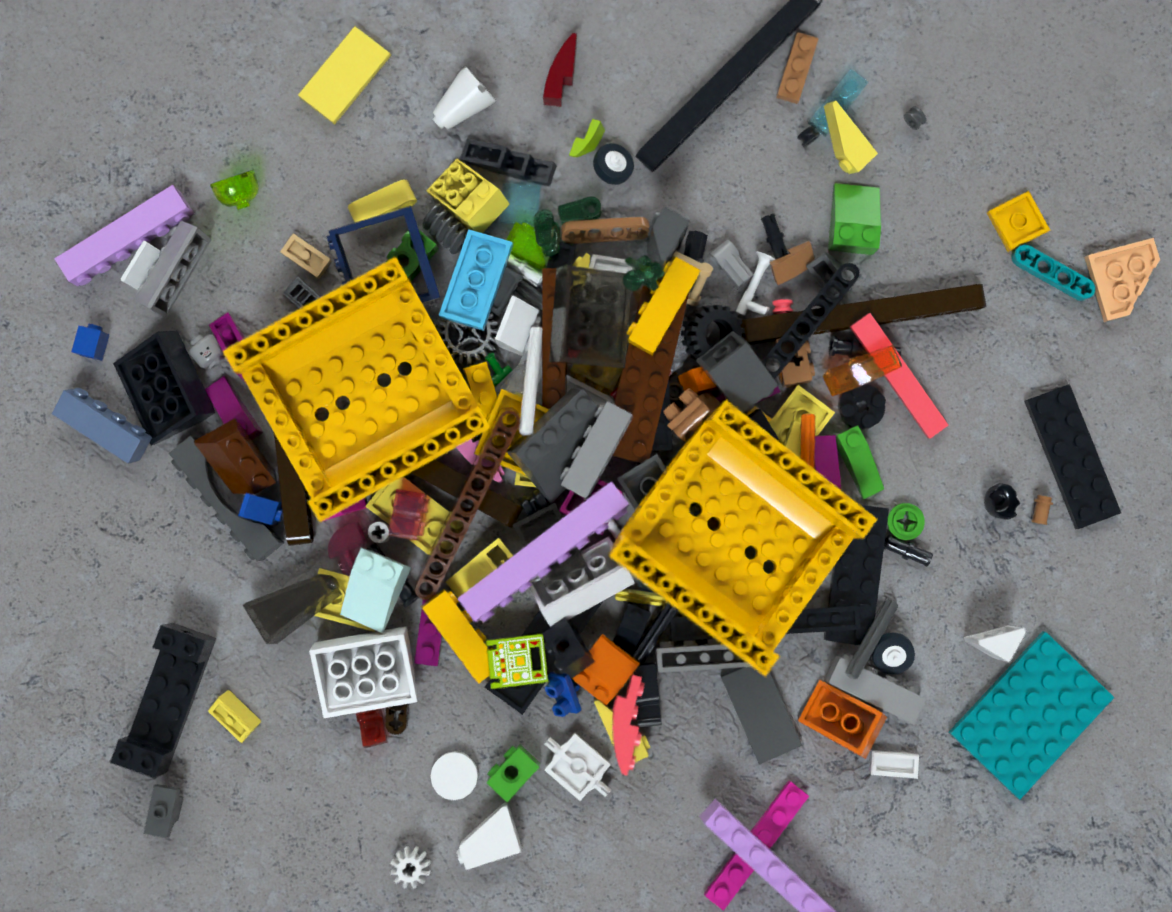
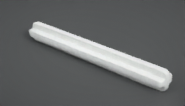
M532 327L530 329L519 426L521 435H531L533 433L543 329L541 327Z

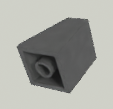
M733 331L696 360L727 401L742 413L752 410L755 403L771 395L778 386L749 344Z

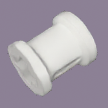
M375 522L369 527L368 535L376 543H385L392 536V529L384 522ZM379 526L381 529H385L382 538L375 534L376 531H379Z

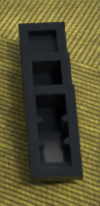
M466 139L460 158L462 162L485 170L548 187L551 185L557 167L554 162L535 159L530 154L511 151L506 146Z

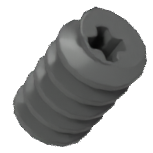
M438 203L427 213L422 227L425 230H429L431 236H436L438 242L443 241L445 248L450 247L449 251L451 254H456L463 247L466 238L465 234L468 229L464 228L459 231L461 223L457 222L453 225V215L446 219L445 216L448 211L445 209L439 212L441 204Z

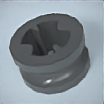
M915 106L910 109V112L904 114L906 123L914 130H918L920 124H924L927 121L922 110Z

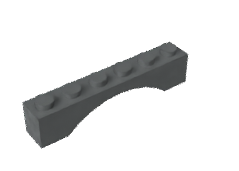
M190 435L168 453L173 458L171 463L178 471H183L187 475L186 481L193 489L197 488L201 492L200 498L208 507L212 506L217 512L215 514L216 518L223 525H228L231 529L229 533L238 543L242 542L246 547L244 551L251 560H265L284 542L270 525L260 524L238 516L239 513L225 501L219 492L214 480L212 466L194 444V441L198 438Z

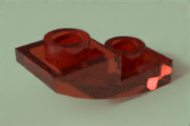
M381 708L356 713L364 748L388 743Z

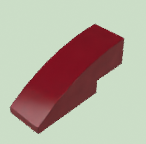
M572 33L555 56L545 83L544 105L562 107L564 85L573 86L577 33Z

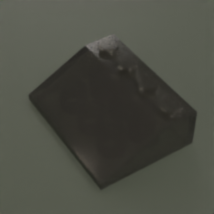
M570 265L556 269L549 362L625 368L628 337L626 333L629 324L632 274Z

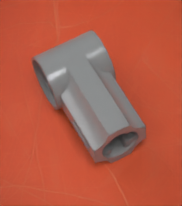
M726 240L709 253V257L718 269L723 270L737 288L754 275L741 260L738 250L729 240Z

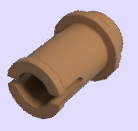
M1038 495L1037 499H1034L1036 506L1032 522L1047 525L1050 505H1053L1051 497Z

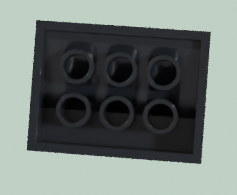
M178 330L157 331L113 363L142 428L145 429L146 434L152 437L149 442L151 446L201 423L216 413Z

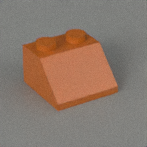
M602 634L589 649L595 662L571 679L606 706L620 691L640 663Z

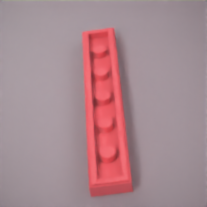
M871 313L866 314L850 326L851 330L926 437L931 439L949 426Z

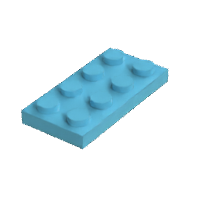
M468 229L439 312L440 318L484 331L513 248L511 241Z

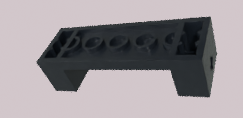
M175 623L160 625L152 647L160 650L130 733L128 736L118 739L110 763L154 779L168 772L214 647L215 637Z

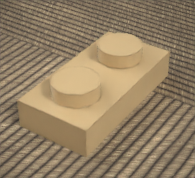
M292 234L280 251L281 254L318 279L321 278L332 262L330 258L295 234Z

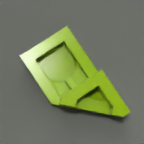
M592 119L585 138H575L569 156L577 158L596 149L605 132L601 121Z

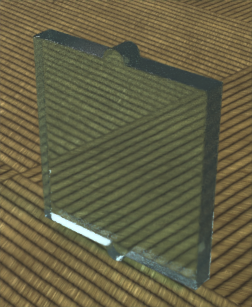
M523 182L520 184L503 183L502 194L510 205L501 213L500 223L517 224L518 227L521 225L537 226L540 186L524 185Z

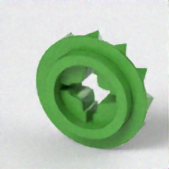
M902 503L889 511L887 520L888 530L891 531L894 537L902 540H911L918 537L923 531L925 519L922 511L917 506L910 503ZM904 515H907L908 520L914 521V523L907 525L906 529L903 524L897 522V520L903 519Z

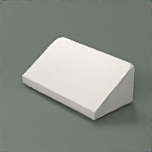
M146 241L142 242L121 277V281L138 290L148 278L147 274L151 266L155 265L158 261L160 250Z

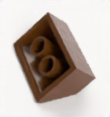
M236 418L194 441L196 447L233 494H257L276 483L273 468Z

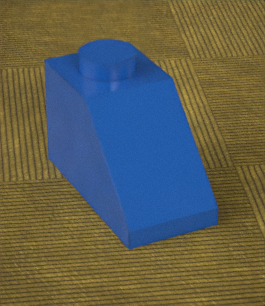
M246 493L238 516L270 525H277L284 517L282 502Z

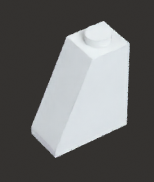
M504 802L461 841L457 850V856L460 864L464 863L466 870L521 853L522 845L509 802Z

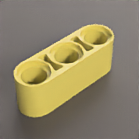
M400 180L348 205V210L353 221L357 222L403 207L413 206L416 204L417 199L408 180Z

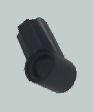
M689 231L683 255L704 263L703 255L708 235L700 231Z

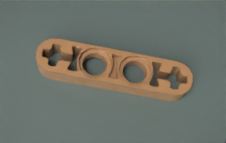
M644 217L568 221L561 226V237L564 242L570 244L641 240L648 237L650 224ZM613 228H622L619 232L612 231ZM591 229H598V230H600V231L597 232V233H590V232H589V230H591Z

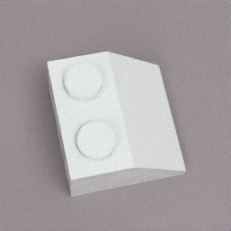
M512 296L495 337L497 346L524 356L525 351L528 352L530 329L532 327H540L542 318L539 317V310L523 300Z

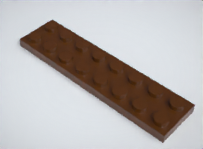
M646 272L634 320L635 323H638L641 317L638 312L645 301L649 303L653 297L650 292L656 281L661 283L664 276ZM689 293L653 356L631 343L628 345L614 405L632 414L633 419L612 456L639 463H643L650 458Z

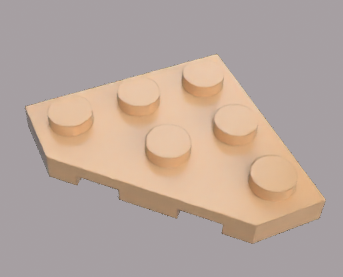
M1154 238L1084 257L1091 281L1095 284V294L1104 322L1126 317L1132 312L1133 305L1138 296L1143 292L1151 272L1160 261Z

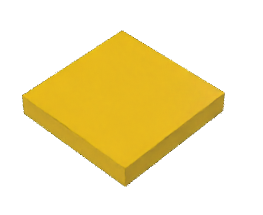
M1029 191L987 212L1007 252L1050 231Z

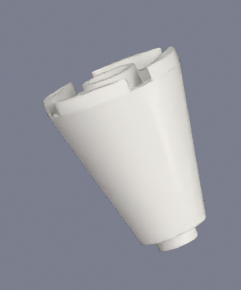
M465 66L460 70L434 109L433 114L435 117L433 120L441 129L444 127L450 129L491 106L495 99Z

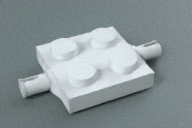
M576 733L561 746L551 737L548 738L544 745L553 751L554 755L544 770L579 801L594 788L604 797L610 793L611 788L601 781L603 773L611 765L607 759Z

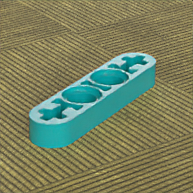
M1021 245L1012 252L1011 259L1017 267L1072 298L1084 301L1095 294L1096 288L1093 281L1029 245ZM1024 251L1026 252V259L1022 261L1019 253ZM1040 261L1048 264L1049 270L1047 273L1039 271L1038 263ZM1059 273H1065L1068 276L1069 281L1067 284L1059 282ZM1085 285V286H1086V287H1085V291H1087V292L1084 293V294H1081V290H1082V289L1079 288V287Z

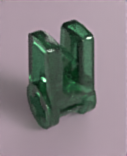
M588 196L558 206L561 225L568 221L599 219L601 216L600 201L596 197ZM589 206L593 207V213H590V211L588 210Z
M549 209L540 210L533 217L535 236L538 246L542 247L543 254L547 257L559 253L561 228L554 221V216Z

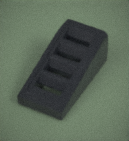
M299 277L283 292L299 309L303 308V305L312 296L314 297L312 302L321 298ZM300 284L302 288L293 297L291 293ZM307 290L309 293L298 302L297 299Z

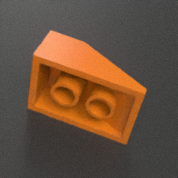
M819 680L798 721L866 759L887 717L882 712Z

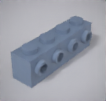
M81 388L63 390L52 412L54 416L126 463L140 461L152 439L151 436L145 433V429L129 423L124 415L109 410L105 403L89 397L88 392Z

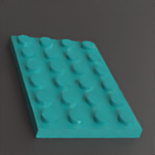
M1042 631L948 733L1020 800L1115 697L1047 632Z

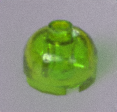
M254 170L210 184L213 194L222 205L227 207L236 206L237 210L251 206L249 201L257 196L259 188Z

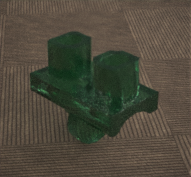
M645 254L638 260H634L631 257L625 260V263L632 268L623 277V284L628 290L635 291L642 284L653 292L659 288L656 281L664 276L665 273L658 262L654 261L652 263L651 259Z

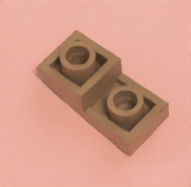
M809 241L789 249L788 255L769 262L777 285L798 276L808 269L806 265L815 259Z

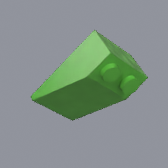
M834 183L828 251L873 255L880 246V188Z

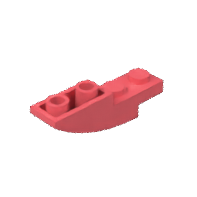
M633 674L630 676L625 697L615 696L612 715L613 746L623 775H627L628 770H633L636 756L632 754L634 747L639 746L642 732H638L639 727L630 724L631 720H636L639 706H635L637 696H642L644 683L641 682L642 677Z

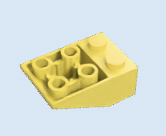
M456 159L426 190L466 228L483 233L510 205L499 188L459 159Z
M498 538L448 579L446 583L459 598L514 555L501 538Z

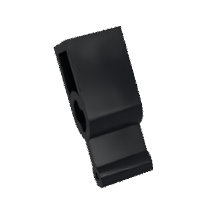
M654 662L639 664L633 672V675L642 677L641 682L644 683L642 696H637L636 706H639L637 713L638 727L662 725L656 664Z

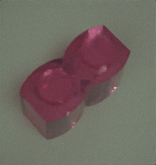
M400 489L396 490L388 536L419 540V536H424L426 523L422 522L423 514L428 513L430 499H426L427 494Z

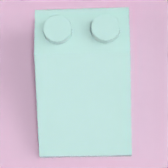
M361 548L351 570L340 615L383 633L411 567L372 550Z

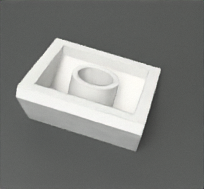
M1007 625L966 636L964 640L994 659L1010 662L1026 632L1025 628Z

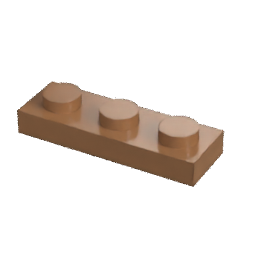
M797 32L776 98L798 104L818 38Z

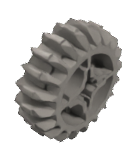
M490 313L486 323V340L477 334L478 329L446 319H443L447 322L446 324L439 323L438 327L444 331L438 333L441 338H445L443 342L447 346L448 351L452 352L453 360L459 356L458 362L463 364L464 359L467 358L468 365H472V358H475L477 363H481L480 355L487 356V349L491 352L495 351V348L490 344H497L493 336L497 335L498 330L493 328L498 326V322L491 321L494 317L492 313ZM452 327L460 333L456 347L450 339ZM468 329L469 331V329H472L475 338L473 336L465 338L466 336L462 330ZM471 343L480 345L479 348L472 351L462 350Z

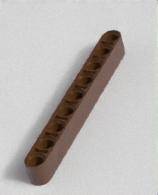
M505 407L499 412L422 567L415 587L416 594L420 599L429 600L435 596L520 425V416L517 410L512 407ZM506 414H513L516 417L514 423L509 425L505 424L502 419ZM496 435H501L505 438V442L497 446L492 443V439ZM488 456L495 460L494 464L489 467L481 463L482 459ZM475 478H481L484 484L481 487H474L471 481ZM464 499H471L474 504L470 508H464L461 502ZM454 520L463 522V526L459 529L451 527L450 524ZM444 541H450L453 546L446 550L440 544ZM433 562H440L443 567L439 570H434L430 565ZM427 582L433 587L430 590H423L420 585Z

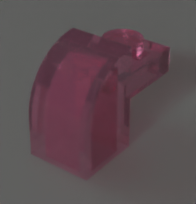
M353 522L337 530L330 538L328 544L329 558L336 559L340 557V561H338L339 567L343 574L347 573L348 576H350L356 561L351 551L368 544L359 522Z

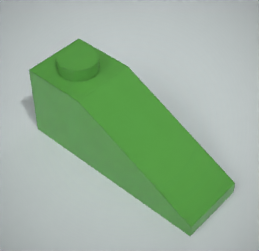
M857 425L837 435V450L861 497L866 499L884 490L870 448L859 426Z

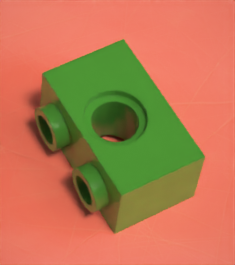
M521 744L516 748L512 746L503 755L505 758L504 762L500 766L496 763L487 773L489 778L486 783L506 802L514 796L540 767V762ZM508 766H515L518 769V774L514 777L508 776L505 769Z

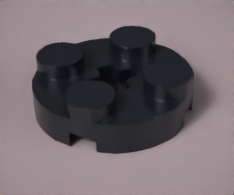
M858 383L841 394L838 401V410L840 411L841 419L847 426L853 428L858 425L860 430L868 429L878 424L883 418L886 399L874 386ZM862 401H864L866 403L865 406L867 407V410H863L860 413L858 411L859 407L856 406V403H861Z

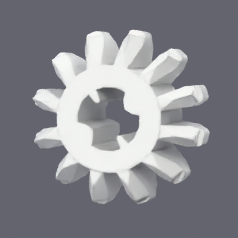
M409 846L404 848V853L397 851L395 854L397 859H392L391 865L395 868L391 869L390 873L391 875H398L395 883H399L401 880L404 881L403 888H406L409 882L413 889L417 887V881L424 884L426 881L424 876H429L431 870L426 868L431 864V861L428 859L423 860L427 853L424 851L420 855L417 854L419 850L417 846H415L413 852H411ZM408 863H412L411 867L415 866L414 871H410V868L406 869Z

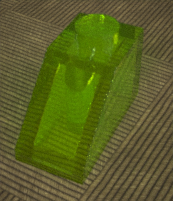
M515 222L506 239L513 243L510 254L522 261H527L528 264L540 270L546 268L545 258L534 227L525 222L522 224Z

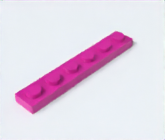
M789 780L751 832L770 849L808 799L809 795ZM734 853L705 891V897L724 911L754 869L738 854Z

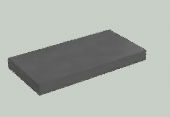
M741 667L721 676L759 765L802 746L770 671L764 676L753 667Z

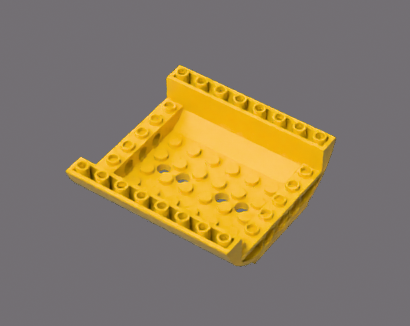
M396 257L223 351L234 372L243 376L311 497L308 503L319 522L491 428ZM407 362L411 365L412 371L409 375L403 376L399 373L398 369L401 363ZM381 374H388L391 377L389 386L381 387L379 385L378 378ZM341 396H346L350 401L349 407L345 410H341L337 406V400ZM324 407L328 410L329 417L327 420L320 421L317 418L316 412L319 408Z
M725 400L682 446L631 514L615 540L609 556L762 675L766 676L780 657L773 652L851 541L864 538L877 518ZM692 503H697L700 506L701 511L698 516H693L689 512V506ZM711 517H715L719 521V527L715 531L710 530L707 524ZM748 546L754 547L756 551L753 559H748L745 556V549ZM767 560L772 561L774 564V569L769 574L763 570V564Z

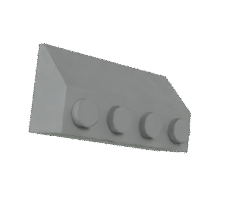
M180 221L172 229L171 238L167 245L161 248L158 261L149 269L148 278L144 285L138 288L134 301L166 318L211 239L196 226Z

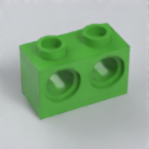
M419 230L428 260L430 261L439 249L436 243ZM407 231L402 237V243L397 249L393 248L388 253L387 261L395 257L398 262L403 258L408 259V265L402 269L411 283L421 271L416 251L412 249L413 242L410 233Z

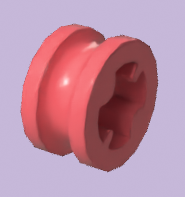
M781 299L772 302V305L775 306V309L772 310L773 314L793 312V309H791V305H793L792 300Z

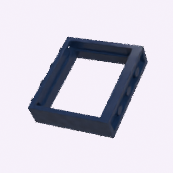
M411 205L329 230L330 235L326 236L330 250L335 249L337 258L334 259L337 271L338 273L343 272L345 278L342 286L354 280L339 235L404 216L428 288L427 292L417 295L422 303L440 297Z

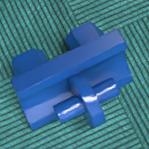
M550 672L547 675L549 683L546 685L545 691L550 698L556 699V703L552 707L554 715L565 717L569 713H579L582 708L576 691L581 686L573 679L571 680L570 676L566 673L555 674Z

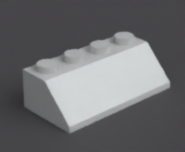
M609 537L568 558L563 563L552 567V571L540 579L537 576L531 581L533 585L530 587V590L550 627L563 618L567 620L635 584L629 571L609 556L613 546Z

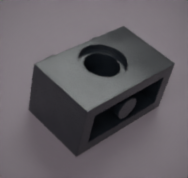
M563 618L542 634L546 640L544 646L550 655L555 656L556 661L554 664L561 674L566 673L573 678L595 662L576 627L566 618Z

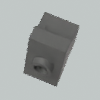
M160 784L153 786L143 834L163 838L170 837L172 828L179 820L183 796H179L180 788Z

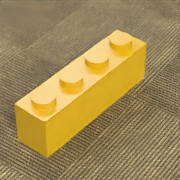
M675 257L673 262L668 260L662 271L665 274L661 283L656 281L650 292L653 297L649 303L646 301L643 303L638 312L641 315L638 323L633 322L626 333L630 336L628 342L653 356L701 270L678 257Z
M441 590L420 607L474 680L479 684L489 676L487 650L490 649L484 643L487 639L479 628L475 631L470 623L473 620L467 611L463 610L461 612L456 604L459 601L452 591L447 593L446 590Z

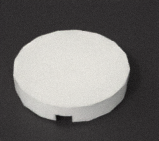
M457 751L445 753L437 759L432 767L430 776L432 786L437 794L445 799H463L472 792L477 784V766L465 753Z

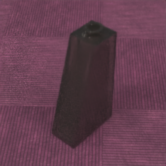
M319 574L246 602L243 607L265 643L278 644L342 595L338 588L340 586L338 581L333 576Z

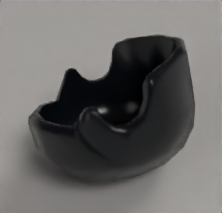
M998 483L987 490L984 496V506L991 516L1004 520L1017 516L1015 510L1020 505V501L1011 485Z

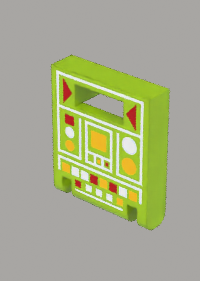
M542 634L486 640V645H496V649L487 650L490 679L500 678V682L490 683L491 689L548 682ZM532 647H539L541 669L532 670L530 652Z

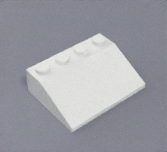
M407 626L387 629L383 633L376 631L315 642L309 650L324 718L418 701Z

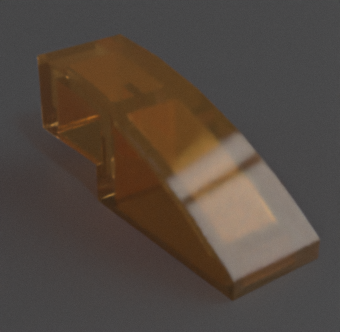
M891 345L853 358L846 364L828 369L822 377L831 396H835L889 374L902 367V364L894 346Z

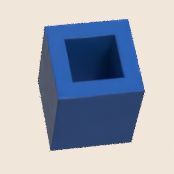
M88 324L87 327L78 325L71 352L83 357L103 361L109 334L103 332V327Z

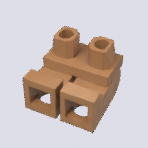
M688 388L679 396L687 406L683 411L674 402L663 411L670 421L667 426L681 440L687 441L711 413L721 405L709 390L704 395L701 394L699 396L691 388Z

